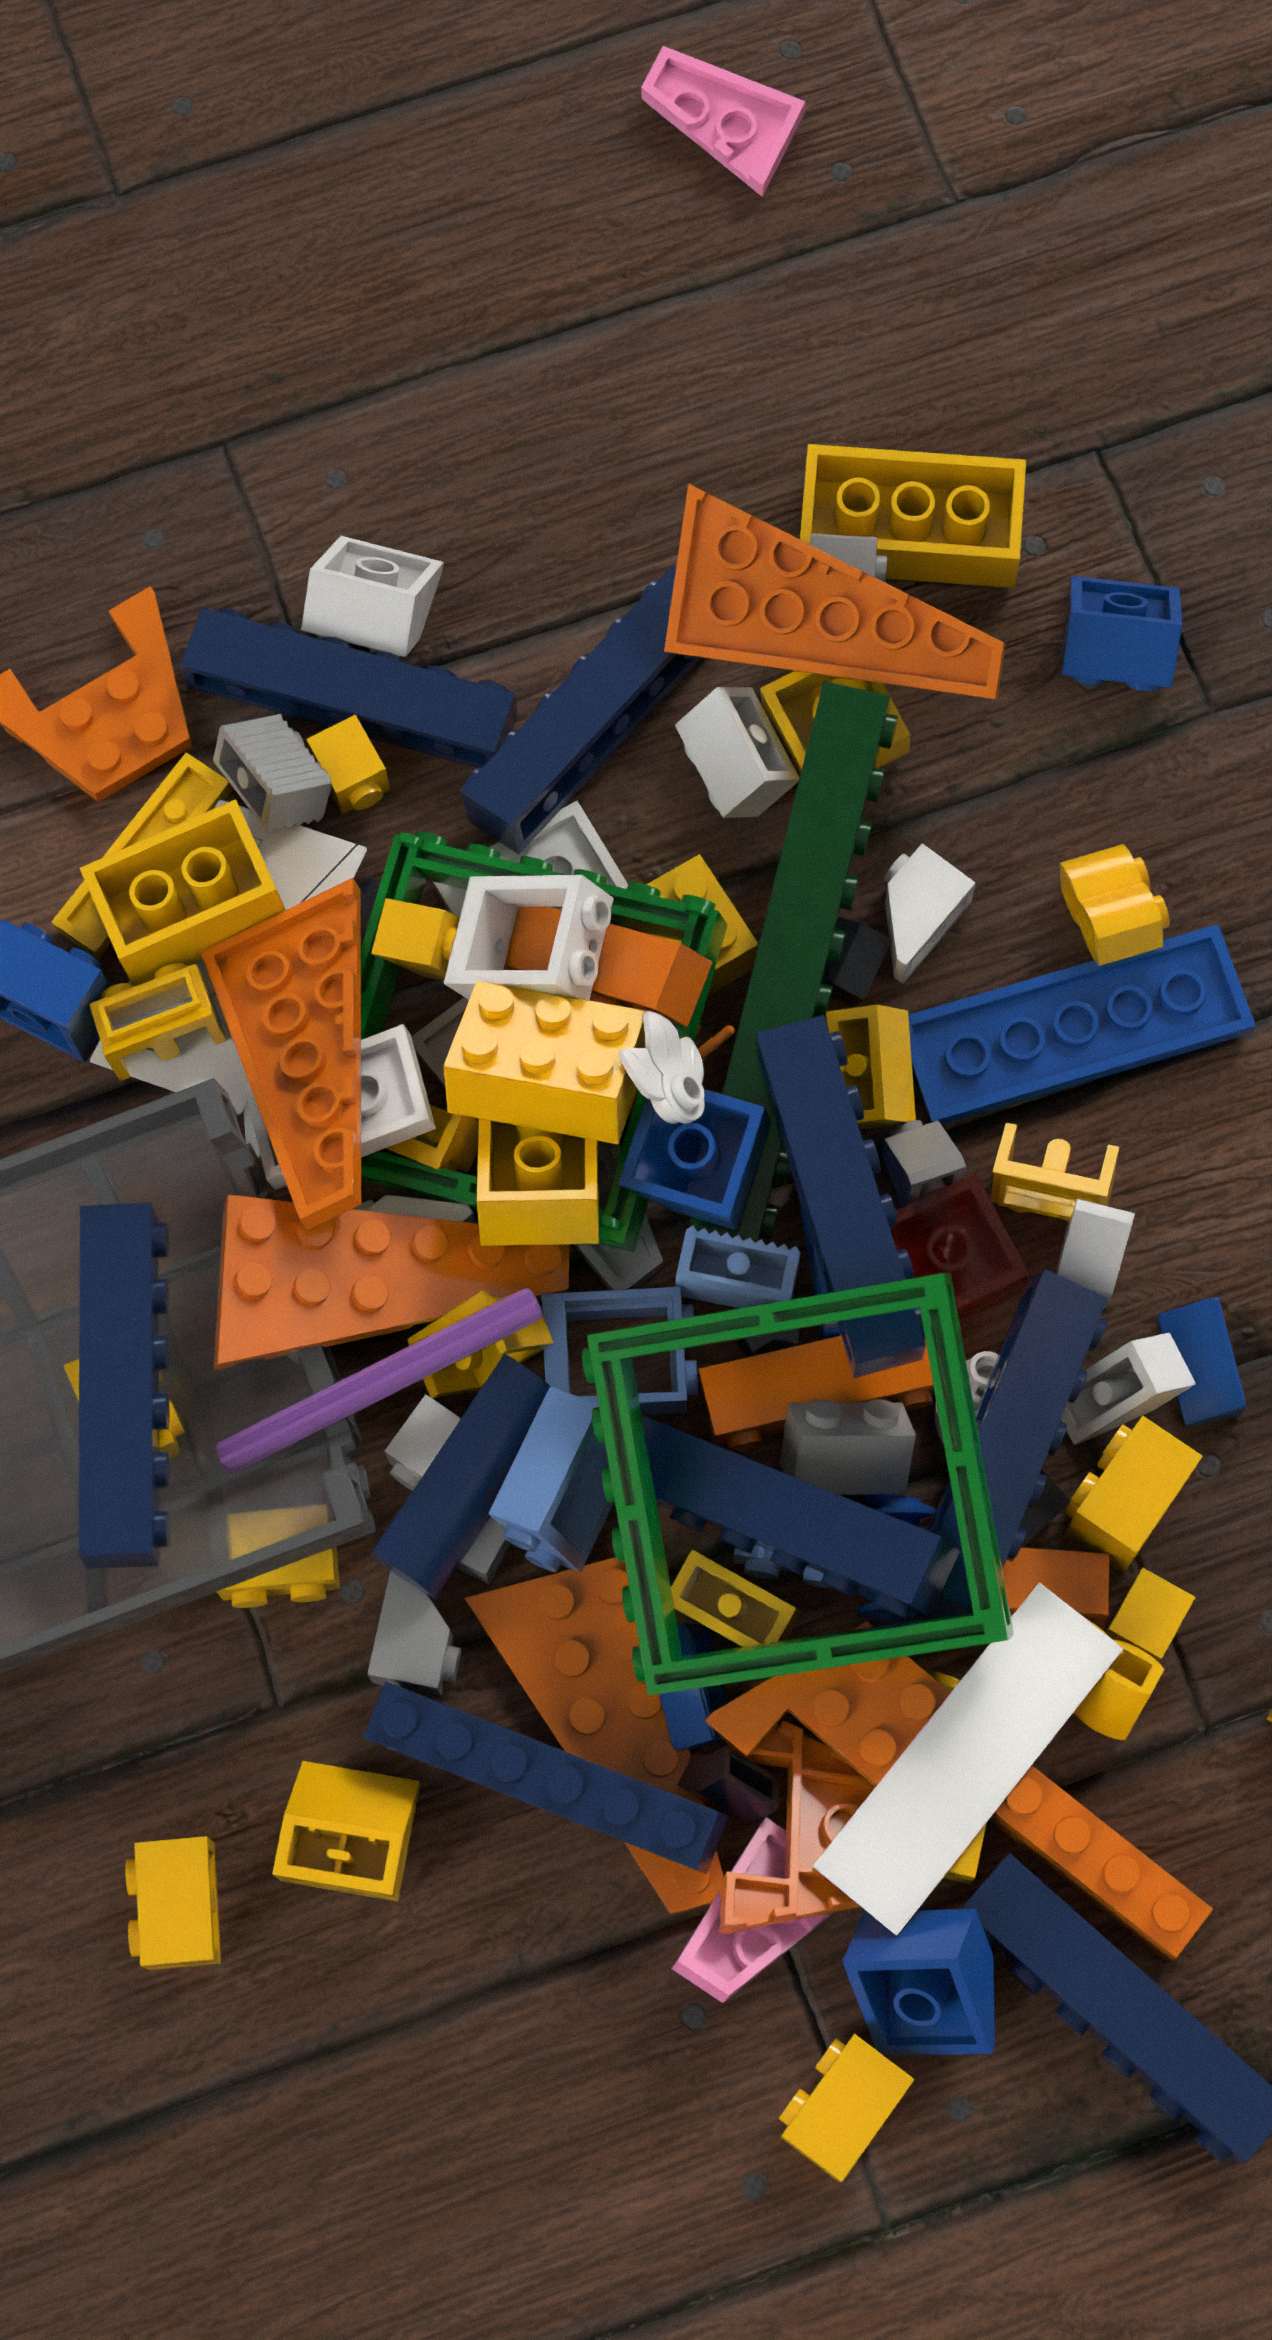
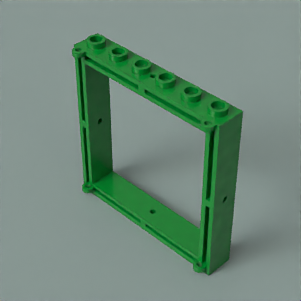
M416 831L415 835L401 832L400 835L395 834L361 947V1040L382 1032L401 968L394 963L371 954L386 898L419 905L426 880L467 890L470 877L566 874L553 872L554 866L533 857L522 856L519 863L499 859L500 853L483 845L468 844L466 851L447 846L448 841L428 832ZM575 869L573 875H583L614 898L611 907L610 924L681 941V944L713 962L688 1027L671 1022L676 1028L680 1039L690 1037L694 1042L728 925L720 912L714 910L715 903L693 895H682L681 902L660 897L661 891L659 889L638 882H628L627 889L606 884L607 878L598 873ZM561 906V907H553V908L562 910V907H563V906ZM638 1091L605 1210L599 1209V1244L630 1252L635 1251L649 1200L620 1188L618 1182L646 1099L640 1091ZM379 1151L361 1157V1181L431 1200L465 1204L471 1210L478 1212L476 1176L445 1168L437 1170L414 1160Z
M941 1273L587 1335L589 1348L582 1350L583 1370L588 1384L595 1383L599 1407L592 1409V1424L597 1442L605 1443L609 1463L608 1467H603L602 1469L603 1489L608 1503L615 1502L619 1522V1526L612 1529L613 1548L617 1561L619 1563L625 1562L629 1582V1586H624L622 1589L623 1608L627 1621L636 1623L639 1646H634L632 1649L633 1667L637 1681L646 1682L648 1696L1008 1641L1014 1635L951 1273ZM920 1308L973 1611L682 1656L632 1358Z

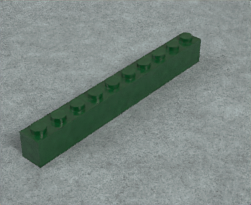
M826 681L823 682L722 1095L765 1107L771 1119V1124L737 1230L692 1217L690 1227L694 1226L697 1232L703 1228L706 1229L708 1234L716 1230L720 1236L728 1233L731 1238L739 1235L743 1241L751 1237L754 1243L761 1240V1237L772 1239L779 1206L769 1203L774 1183L785 1184L790 1165L783 1148L784 1145L755 1052L756 1033L821 1015L826 1017L833 986L823 984L828 963L839 964L846 934L845 931L836 930L841 908L851 911L859 877L849 874L854 854L865 856L872 823L863 821L867 801L878 803L885 769L876 768L880 747L891 749L898 716L889 714V695Z

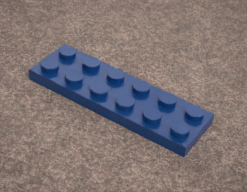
M1218 924L1163 940L1162 948L1098 966L1093 960L908 1015L913 1078L928 1122L939 1121L941 1125L1253 1033L1256 1027Z

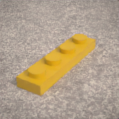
M186 752L103 857L214 809L219 800L224 801L233 790L230 782ZM84 880L51 923L57 932L99 960L111 945V940Z

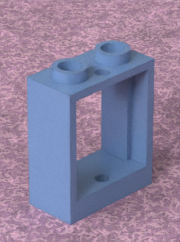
M681 1287L541 1294L542 1315L554 1342L544 1349L545 1382L553 1388L571 1394L567 1321L668 1316V1321L694 1317L693 1304H682ZM684 1349L669 1351L672 1392L638 1393L641 1415L687 1413V1396L698 1395L696 1360L685 1361ZM581 1396L584 1399L598 1403L597 1396Z
M549 1387L488 1514L505 1529L504 1539L517 1547L527 1550L525 1558L531 1563L551 1572H557L559 1565L581 1573L613 1503H608L602 1483L603 1467H608L609 1463L605 1443L597 1442L592 1424V1409L599 1407V1404L553 1387Z

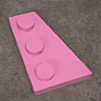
M665 46L659 52L641 87L643 101L762 197L805 114L806 101Z
M765 1817L731 1872L784 1878L786 1830ZM720 1889L673 1965L672 1970L724 2003L835 1912L730 1934L719 1933Z

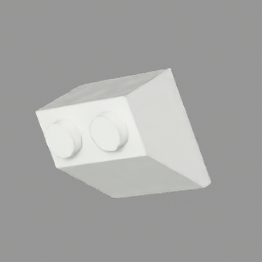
M340 536L310 569L301 630L317 634L320 640L324 637H334L347 643L368 647L372 654L376 651H385L398 657H406L420 640L442 574L444 562Z

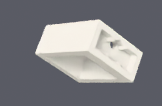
M583 875L470 877L444 984L468 1000L477 980L590 1000L593 983L598 975V962L606 928L611 920V907L614 898ZM563 906L548 969L503 970L518 907Z

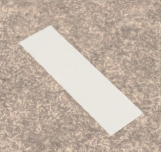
M1040 1582L1011 1617L1014 1635L1008 1641L990 1643L813 1865L817 1871L896 1936L1123 1650L1121 1646Z

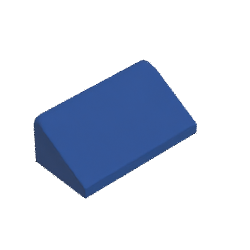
M1219 1297L1198 1301L1157 1315L1161 1334H1171L1196 1385L1177 1396L1184 1427L1241 1416L1246 1409V1402Z
M682 1623L677 1625L682 1656L715 1651L710 1628L705 1625ZM724 1684L659 1694L672 1746L675 1750H688L727 1743L705 1723V1720L712 1712L729 1703Z

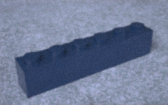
M673 565L659 580L652 581L646 587L640 601L625 617H619L611 624L606 637L590 654H584L577 660L571 674L555 691L548 692L543 696L534 714L519 729L511 731L504 738L499 751L483 768L475 769L469 775L460 793L470 823L519 855L702 658L664 652L676 566Z
M201 607L180 664L188 688L327 727H332L356 715L370 739L474 768H483L499 751L504 738L513 731L518 716L515 693L509 692L505 686L497 682L480 680L478 683L457 678L453 672L440 666L430 665L426 669L406 664L400 657L385 651H376L373 655L355 650L347 642L334 637H324L322 640L301 635L297 629L284 623L275 622L271 623L270 626L250 621L241 612L229 608H222L217 612Z
M821 1015L756 1033L755 1052L827 1292L832 1293L915 1278L907 1250L901 1249L897 1251L890 1230L898 1228L896 1212L890 1195H879L873 1175L881 1173L880 1161L873 1140H862L857 1120L864 1119L863 1106L856 1085L846 1087L840 1067L847 1065L848 1061L839 1031L830 1033L825 1016ZM920 1308L837 1322L853 1378L923 1359L926 1339Z
M152 1203L80 1206L78 1556L87 1569L160 1566V1548L170 1546L169 1512L160 1511L159 1489L169 1488L170 1485L168 1452H159V1430H168L170 1424L168 1394H159V1372L169 1371L168 1337L159 1336V1314L169 1313L167 1278L159 1279V1258L168 1257L169 1233L167 1222H158Z
M1043 1269L1027 1283L975 1413L1002 1569L1006 1560L1012 1562L1023 1544L1026 1535V1529L1020 1527L1023 1515L1027 1507L1033 1508L1044 1490L1047 1477L1040 1473L1047 1454L1051 1456L1055 1454L1064 1438L1067 1424L1060 1421L1067 1402L1074 1403L1082 1391L1087 1378V1372L1081 1369L1087 1351L1093 1352L1096 1349L1107 1326V1320L1101 1318L1108 1298L1047 1269ZM949 1478L929 1532L941 1536L960 1551L934 1608V1611L942 1615L973 1611Z
M642 1415L656 1503L673 1510L670 1515L671 1520L699 1533H702L705 1524L722 1530L719 1540L749 1554H752L755 1545L772 1551L773 1553L769 1561L793 1573L803 1575L806 1566L824 1573L820 1581L821 1583L848 1596L854 1597L857 1588L863 1589L876 1595L872 1603L873 1605L898 1617L906 1619L910 1610L929 1618L931 1617L960 1552L944 1538Z
M386 1681L363 1736L366 1740L704 1874L708 1873L728 1820L727 1816L718 1811Z
M1009 1853L961 1908L977 1910L990 1949L995 1946L1013 1962L1007 1969L1008 1972L1028 1991L1036 1994L1042 1988L1060 2005L1054 2010V2013L1070 2029L1080 2036H1083L1089 2030L1106 2046L1101 2053L1102 2057L1119 2073L1129 2079L1135 2072L1153 2088L1148 2097L1161 2111L1174 2121H1177L1183 2115L1201 2131L1196 2137V2141L1210 2155L1222 2164H1225L1229 2158L1237 2164L1246 2163L1272 2132V2086Z

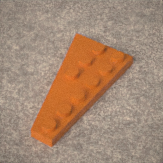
M688 483L664 652L997 700L1006 643Z
M351 878L201 951L297 1214L308 1230L361 1205V889L354 878Z
M228 1195L224 1201L213 1371L234 1367L236 1363L263 1357L267 1360L285 1356L288 1352L319 1345L327 1347L411 1329L413 1325L437 1320L482 1289L493 1298L510 1296L527 1288L534 1293L538 1301H541V1294L565 1293L569 1286L570 1244L481 1246L479 1224L356 1209H351L308 1230L300 1221L293 1202Z
M616 1557L584 1565L581 1573L570 1569L464 1598L563 1751L704 1806L701 1799L677 1786L691 1758L689 1749H674L660 1695L648 1696L646 1682H638L635 1676L632 1649L634 1646H639L636 1623L627 1621L623 1608L622 1589L624 1586H629L625 1562L619 1563ZM624 1842L671 1916L711 1905L721 1889V1880L724 1876L717 1851L714 1854L708 1873L704 1874Z

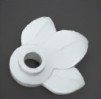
M647 1011L642 1015L646 1048H627L620 1051L618 1055L634 1085L643 1096L651 1099L655 1111L663 1120L671 1124L679 1122L691 1123L698 1119L704 1111V1089L701 1084L704 1077V1069L701 1055L690 1037L679 1038L676 1028L668 1019L660 1014Z

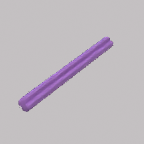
M524 1288L218 1442L215 1448L221 1465L229 1473H236L540 1320L543 1315L537 1298L530 1289Z

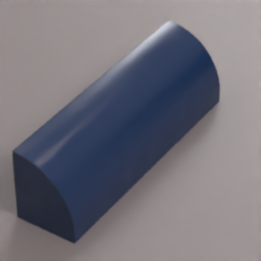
M504 1353L373 1549L372 1553L376 1562L433 1599H437L491 1516L488 1513L549 1387H551L548 1383Z

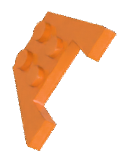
M151 586L109 610L112 621L135 656L40 712L37 711L11 669L0 674V724L5 728V731L20 743L24 742L44 757L50 766L98 802L193 747L160 616L158 601Z
M866 1621L865 1623L859 1625L854 1629H861L873 1626ZM904 1656L771 1677L712 1712L705 1720V1723L747 1759L781 1718L789 1712L876 1787L950 1695V1692L911 1658Z
M783 1720L781 1724L777 1723L747 1759L754 1764L785 1767L788 1769L784 1878L726 1872L721 1880L719 1933L730 1934L861 1907L817 1871L813 1865L875 1789V1786L830 1747L804 1736L803 1729ZM727 1742V1747H728V1748H730L731 1750H733V1751H735L736 1753L740 1754L735 1748H733V1747Z

